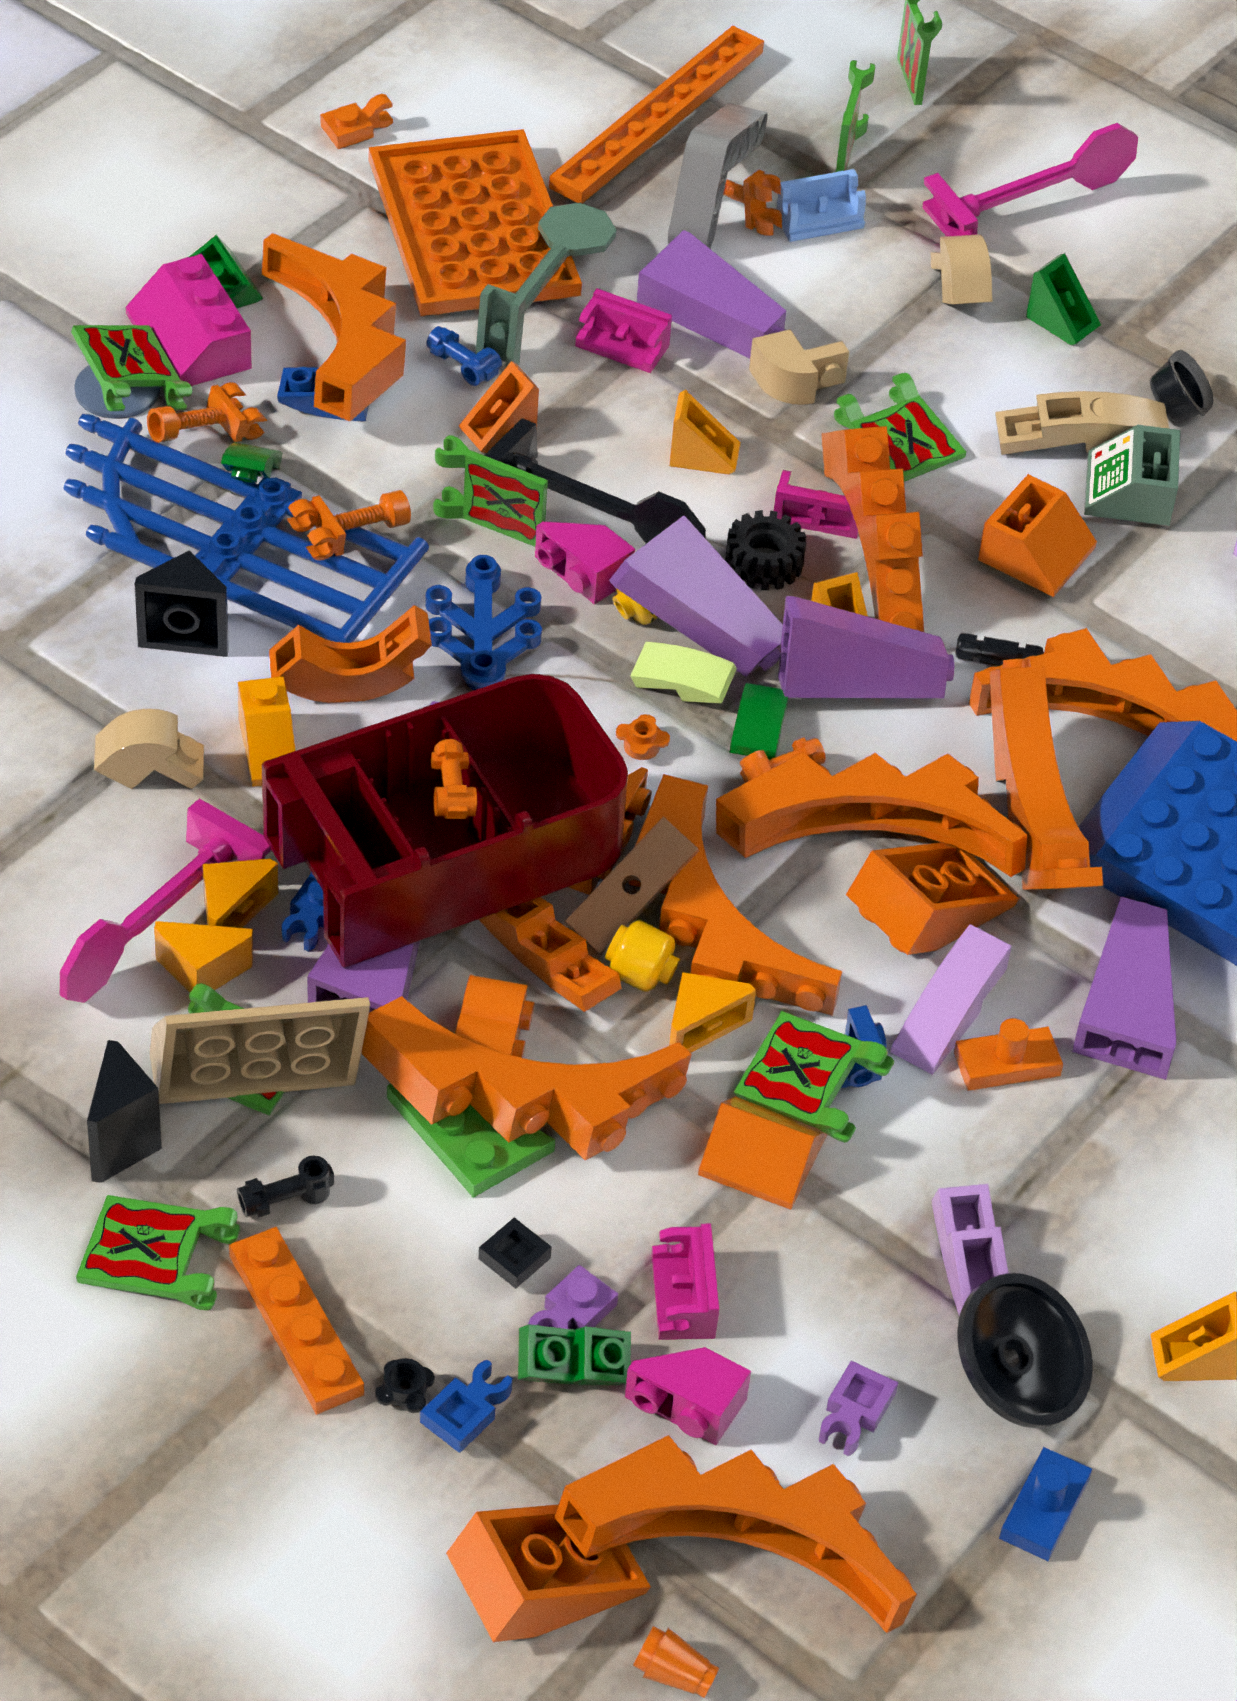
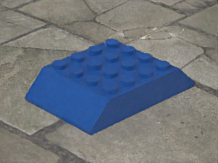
M1201 721L1160 722L1078 826L1081 833L1089 841L1090 867H1102V887L1119 897L1145 902L1149 905L1166 909L1168 926L1237 966V741Z

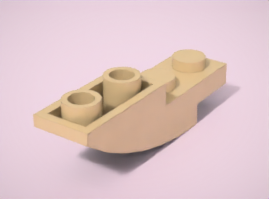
M1074 391L1036 395L1037 406L995 412L1001 455L1085 443L1086 453H1088L1094 447L1136 425L1169 428L1164 403L1144 397L1112 392Z

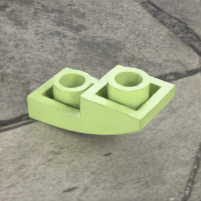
M645 642L630 677L636 688L672 689L677 691L682 701L722 704L737 668L733 662L696 649L665 643Z

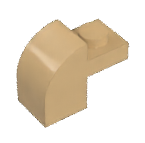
M977 234L940 237V252H931V269L941 270L942 303L992 302L991 264L988 248L983 236Z
M791 329L752 338L749 371L761 389L769 396L790 404L815 403L816 390L845 383L849 350L843 341L804 350Z
M159 709L129 711L116 717L95 735L94 770L130 789H133L154 770L191 789L203 780L204 745L178 732V715Z

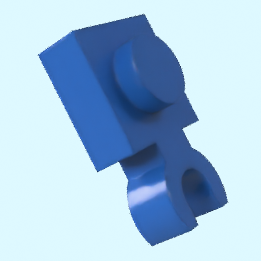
M312 872L291 900L290 915L282 923V941L287 943L294 933L303 932L305 933L304 950L308 952L313 950L318 944V929L320 927L324 928L323 890Z
M484 1360L475 1367L472 1382L468 1386L454 1378L420 1411V1423L459 1453L495 1420L496 1408L493 1405L507 1400L512 1392L513 1378L509 1375L496 1385L485 1382L491 1376L492 1363L489 1360Z

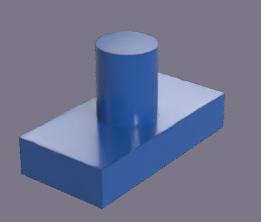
M1043 1447L1002 1526L999 1539L1049 1561L1090 1480L1092 1468Z

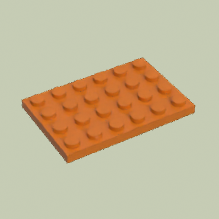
M524 129L369 147L368 160L420 316L474 309L479 310L480 294L487 284L516 294L551 249L538 230V222L553 205ZM572 256L566 258L533 302L581 296L582 282Z

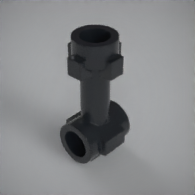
M313 1155L304 1158L299 1163L298 1175L263 1185L261 1180L259 1181L257 1178L245 1181V1186L237 1188V1196L244 1216L249 1217L257 1214L259 1218L270 1214V1204L298 1195L310 1204L324 1202L329 1197L330 1187L334 1185V1172L331 1165L324 1158Z

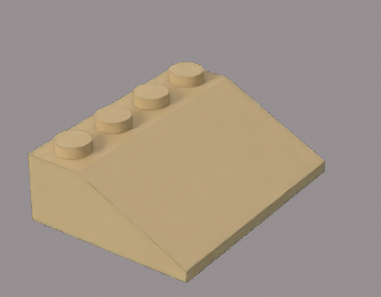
M369 997L164 1016L152 1027L149 1052L154 1083L159 1091V1104L355 1085L370 1010Z

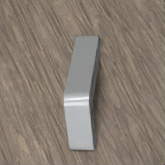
M728 103L690 132L684 151L668 231V244L685 230L711 249L728 171L760 146L766 130L767 112Z

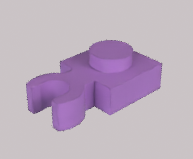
M578 1265L545 1296L544 1308L547 1310L535 1313L530 1318L528 1324L573 1330L584 1326L595 1327L617 1306L618 1293L585 1268Z
M851 1360L828 1398L826 1410L831 1412V1414L826 1416L821 1423L819 1442L825 1444L832 1433L841 1432L847 1436L843 1454L847 1456L852 1455L858 1448L861 1427L874 1433L896 1395L898 1382Z

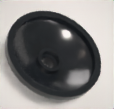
M1006 1273L995 1276L983 1282L972 1291L966 1299L959 1316L957 1341L963 1369L978 1396L999 1416L1023 1427L1045 1428L1060 1423L1072 1416L1083 1404L1089 1392L1092 1381L1093 1360L1085 1328L1070 1303L1049 1284L1033 1276L1020 1273Z

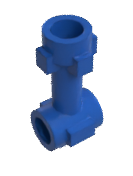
M441 326L435 327L428 335L426 346L430 349V353L444 360L451 357L461 363L462 376L470 385L477 386L483 381L488 382L499 374L502 361L494 349L487 347L476 354L459 343V334Z

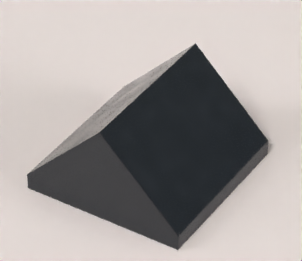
M190 550L136 577L134 585L138 647L222 657L228 656L227 587Z
M113 1040L107 1041L87 1118L92 1182L102 1183L162 1149L158 1087L118 1041Z

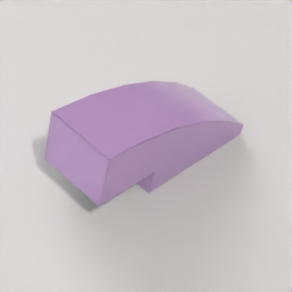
M969 924L924 989L891 1047V1053L933 1075L954 1048L956 1041L961 1039L980 1014L983 1000L1007 970L1012 946Z
M988 1184L939 1188L931 1200L942 1257L959 1316L966 1299L976 1287L995 1276L1009 1273L1001 1227L995 1226Z

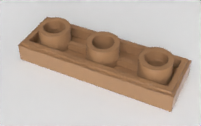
M662 817L565 922L578 935L585 938L586 942L594 950L602 955L608 949L619 927L622 924L629 927L699 852V849L666 818ZM631 880L641 882V888L635 894L625 892V885Z

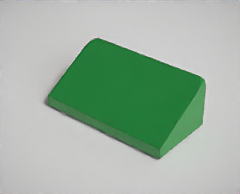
M217 234L189 256L203 255L236 308L254 304L264 299L233 252Z

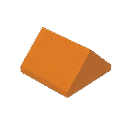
M735 1096L720 1104L699 1166L698 1175L791 1210L827 1134L815 1127Z

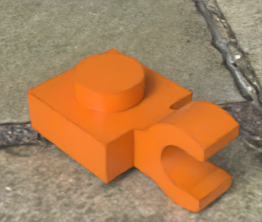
M379 94L371 98L363 109H360L356 102L320 114L321 127L337 149H341L374 138L373 129L385 128L393 124V118L385 110L393 107V103L386 94Z

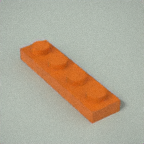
M273 1227L229 1244V1256L315 1414H320L364 1396L363 1380L278 1228Z

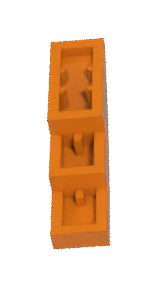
M541 897L478 919L524 966L583 1012L621 990L619 973L590 956L586 939L556 921L553 905Z

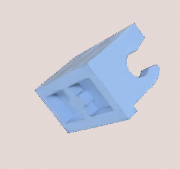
M854 169L780 182L781 195L778 194L777 210L782 214V229L790 242L864 228L866 194L865 190L857 191L858 175Z

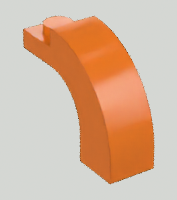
M414 605L378 635L367 640L352 643L330 641L298 625L269 649L271 678L283 676L286 691L318 702L366 701L387 695L415 679L413 661L424 655L427 649L432 646L428 613Z

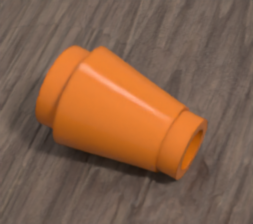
M655 1626L652 1627L633 1664L634 1667L645 1672L642 1678L692 1694L696 1693L705 1698L720 1669L711 1664L706 1657L669 1627L664 1632Z

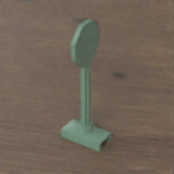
M582 203L554 206L548 209L538 222V230L551 249L515 294L487 284L480 294L476 354L482 349L489 347L499 354L502 361L506 362L505 368L511 361L517 365L520 364L525 311L568 256L605 252L615 239L617 230L605 211Z

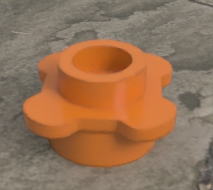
M648 714L640 715L632 723L620 724L616 728V737L619 740H624L625 752L634 759H651L659 753L660 748L667 747L670 743V735L665 731H661L656 725L655 717Z

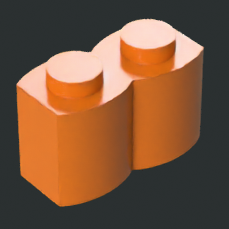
M470 975L455 1034L494 1051L523 1058L526 1041L519 1040L518 1038L520 1030H530L535 1002L526 1001L528 985Z

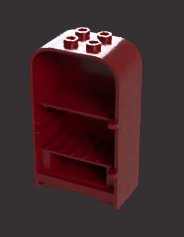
M521 675L263 762V835L283 869L306 862L323 890L324 937L342 967L346 968L592 879L611 869L621 855L628 769L622 755L581 696L568 683L549 675ZM442 740H457L462 744L463 752H468V769H461L463 785L476 788V816H467L466 819H444V816H435L434 791L435 787H443L441 770L431 768V753L434 752L435 745Z

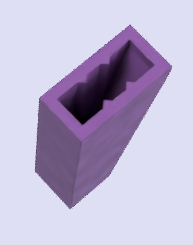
M685 230L639 272L637 303L671 314L673 322L749 359L751 356L752 338L786 330L784 328L787 311L694 235Z
M682 516L625 559L609 580L615 588L711 654L733 662L737 668L736 671L745 677L758 667H761L766 672L779 661L783 624L685 516Z
M786 596L778 667V679L785 697H945L946 682L953 680L955 667L954 657L952 654H947L941 637L799 597Z
M1120 897L1079 1021L1072 1052L1166 1080L1176 1046L1167 910L1145 902Z
M420 941L346 968L342 967L328 944L307 976L308 1003L369 997V1012L401 996L407 1000Z

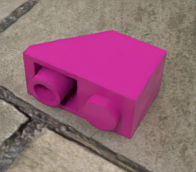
M543 521L536 526L535 557L542 566L551 569L566 581L573 591L581 593L594 605L616 591V588L609 580L624 560L635 553L634 547L606 525Z
M706 1347L635 1360L628 1367L625 1398L631 1400L643 1412L655 1413L678 1425L687 1435L694 1438H703L717 1445L747 1400L751 1371Z

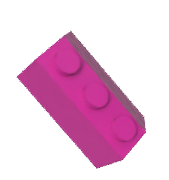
M202 254L163 264L125 307L126 315L133 325H149L180 380L188 382L191 386L252 369L251 330Z

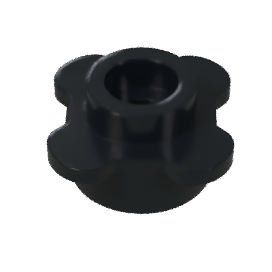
M402 1358L389 1361L384 1366V1382L376 1388L375 1398L381 1405L395 1404L405 1407L410 1413H418L426 1406L424 1396L427 1388L434 1384V1373L413 1359ZM400 1385H409L410 1387L402 1389Z

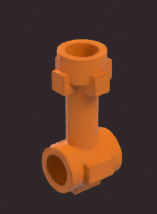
M805 737L793 742L792 747L794 751L768 760L764 750L753 752L744 757L739 762L742 768L740 775L746 783L802 752L818 765H821L826 760L825 750L818 739L812 738L806 741Z
M445 739L438 742L434 747V752L431 753V768L440 769L443 780V787H435L434 813L435 816H444V819H466L467 816H476L477 792L475 787L463 785L461 769H468L469 757L468 752H463L462 744L454 739Z

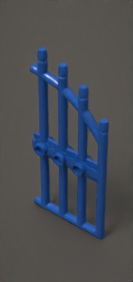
M82 414L78 421L80 427L90 433H97L98 436L114 443L107 456L93 450L88 451V448L79 444H69L65 451L66 456L80 464L84 463L85 466L102 473V490L91 485L87 486L86 483L76 479H67L63 487L64 491L77 499L83 498L84 502L106 511L115 532L110 533L108 529L102 526L90 525L86 530V537L99 545H105L108 549L152 568L173 559L174 557L140 543L131 522L199 550L195 556L227 587V600L292 628L300 625L330 641L341 643L354 642L429 550L428 543L420 537L415 538L407 547L369 530L357 527L345 530V540L395 560L396 562L386 574L342 555L335 556L333 554L325 560H315L306 548L313 545L311 542L276 528L286 515L294 517L288 507L302 497V492L291 488V483L277 477L263 478L258 484L231 478L232 473L139 435L143 427L135 418H129L125 425L120 427L106 420L101 421L99 417L94 415ZM129 449L245 497V499L236 510H233L123 462ZM120 481L217 521L222 526L211 537L120 498ZM263 542H266L374 589L362 601L258 557L253 553ZM241 568L352 616L340 629L230 582V580Z

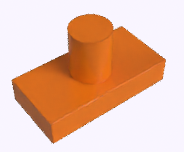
M1010 1018L1001 1023L999 1034L958 1040L955 1043L954 1055L968 1091L1061 1076L1063 1062L1049 1026L1029 1029L1024 1021Z

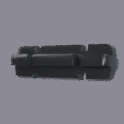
M969 633L959 634L955 651L958 659L973 661V658L977 657L980 658L979 663L997 666L1003 665V660L1025 659L1029 656L1044 654L1043 647L1026 643L1024 648L1019 647V642L984 636V640H977L978 635Z

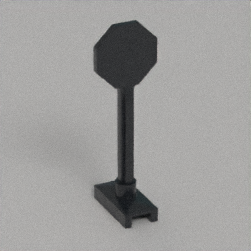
M522 418L484 455L548 480L547 489L632 523L635 531L646 544L682 516H685L706 539V528L684 501L658 491L638 501L635 505L538 465L536 460L538 457L536 423Z

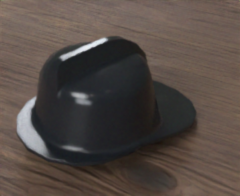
M1183 350L1174 352L1168 358V361L1150 378V388L1155 401L1165 404L1167 417L1174 422H1181L1198 415L1205 416L1212 408L1214 400L1209 381L1196 360Z

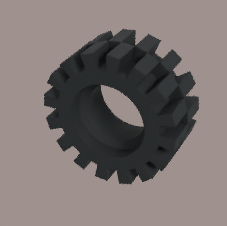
M763 510L755 511L754 518L749 513L742 515L741 521L736 519L732 523V529L729 528L725 561L742 580L747 579L749 588L754 589L755 584L758 583L762 584L761 590L769 591V585L774 584L776 590L784 587V581L791 585L795 582L796 576L800 577L804 565L806 534L805 531L801 532V525L798 522L791 525V517L784 515L782 519H778V512L770 511V516H763ZM766 547L778 552L762 553L754 550V548Z

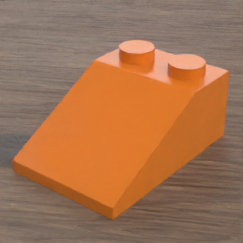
M943 842L872 850L846 893V896L859 907V913L866 920L875 923L889 937V941L894 948L907 955L937 951L960 938L969 924L979 927L1013 908L1019 900L971 853Z
M559 1504L477 1511L446 1553L493 1642L541 1636L644 1595L651 1586L627 1543L585 1558L554 1518Z

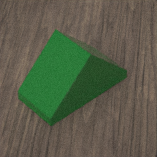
M1063 253L1034 273L1026 318L1069 345H1074L1101 326V323L1066 254Z

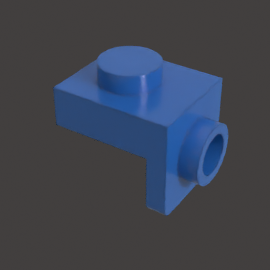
M867 1005L848 1009L845 1035L861 1041L876 1042L884 1045L886 1048L887 1043L884 1029L881 1023H874ZM855 1062L841 1088L851 1086L863 1087L874 1081L881 1080L882 1076Z

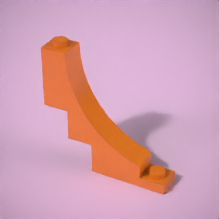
M1030 659L1003 660V668L989 671L996 781L1006 780L1008 820L1019 825L1027 834L1025 870L1022 871L1023 890L1103 886L1102 867H1090L1089 841L1081 833L1074 820L1061 782L1049 718L1045 666L1031 667Z

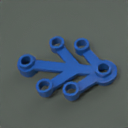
M489 555L475 556L466 566L465 585L469 591L474 593V618L452 602V592L446 586H431L427 589L425 595L427 611L441 616L429 619L432 646L439 647L461 664V676L472 690L502 681L506 673L505 665L527 649L537 648L541 644L542 638L541 625L535 620L525 619L536 616L541 611L542 596L534 588L525 587L519 589L515 594V603L492 619V593L496 592L500 587L501 568L496 560ZM452 625L474 641V650L452 636ZM515 626V637L492 651V641Z

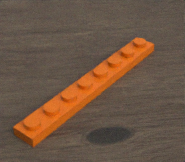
M732 25L553 172L549 178V189L576 203L583 204L763 53L764 40Z

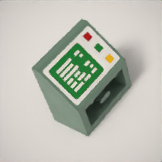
M1136 425L1089 450L1084 515L1170 526L1178 492L1180 430Z

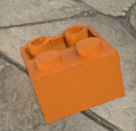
M1027 474L986 520L978 560L1054 597L1093 552L1097 541L1066 492Z

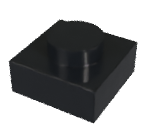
M514 1217L479 1247L478 1259L516 1289L551 1259L552 1246Z

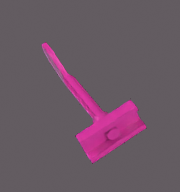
M1119 123L1093 131L1073 154V158L1070 161L978 195L968 194L959 198L939 173L924 177V185L933 194V198L924 201L922 208L945 236L977 235L978 220L976 217L984 210L1070 178L1091 190L1116 182L1136 159L1138 136Z
M200 798L187 808L186 842L199 849L198 856L130 913L121 924L99 919L81 934L60 970L59 995L66 1000L85 1003L107 984L124 951L125 945L133 937L141 934L203 880L202 864L265 859V856L272 850L264 835Z

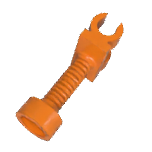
M759 169L743 181L744 186L727 179L723 195L745 205L746 228L750 230L756 228L759 234L765 236L774 235L773 224L782 228L781 212L774 208H767L766 202L772 201V191L781 195V183L778 176L765 174V171Z
M229 382L221 387L219 385L211 386L207 406L204 409L176 413L171 406L150 409L147 415V427L151 438L160 443L175 440L179 435V430L220 424L234 442H240L243 437L248 440H254L262 436L265 432L255 422H264L267 419L259 409L254 407L240 412L243 405L237 398L233 397L247 395L237 383Z
M397 490L382 494L378 505L333 515L323 499L318 495L312 497V501L299 499L290 504L288 509L294 517L287 518L292 528L297 532H305L316 526V529L307 535L313 545L306 548L315 560L320 561L331 557L333 554L335 556L344 554L345 530L384 521L389 528L406 525L411 519V509L404 492Z

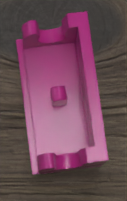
M600 289L594 291L593 297L579 317V322L585 323V325L576 336L575 347L648 373L652 372L670 345L671 314Z
M782 471L774 503V511L778 512V519H782L784 515L791 517V525L798 522L802 529L857 539L858 529L849 503L844 495L790 485L789 480L792 471Z
M711 1223L701 1224L700 1227H670L659 1231L660 1242L681 1243L652 1246L651 1256L658 1339H715L719 1316V1300Z

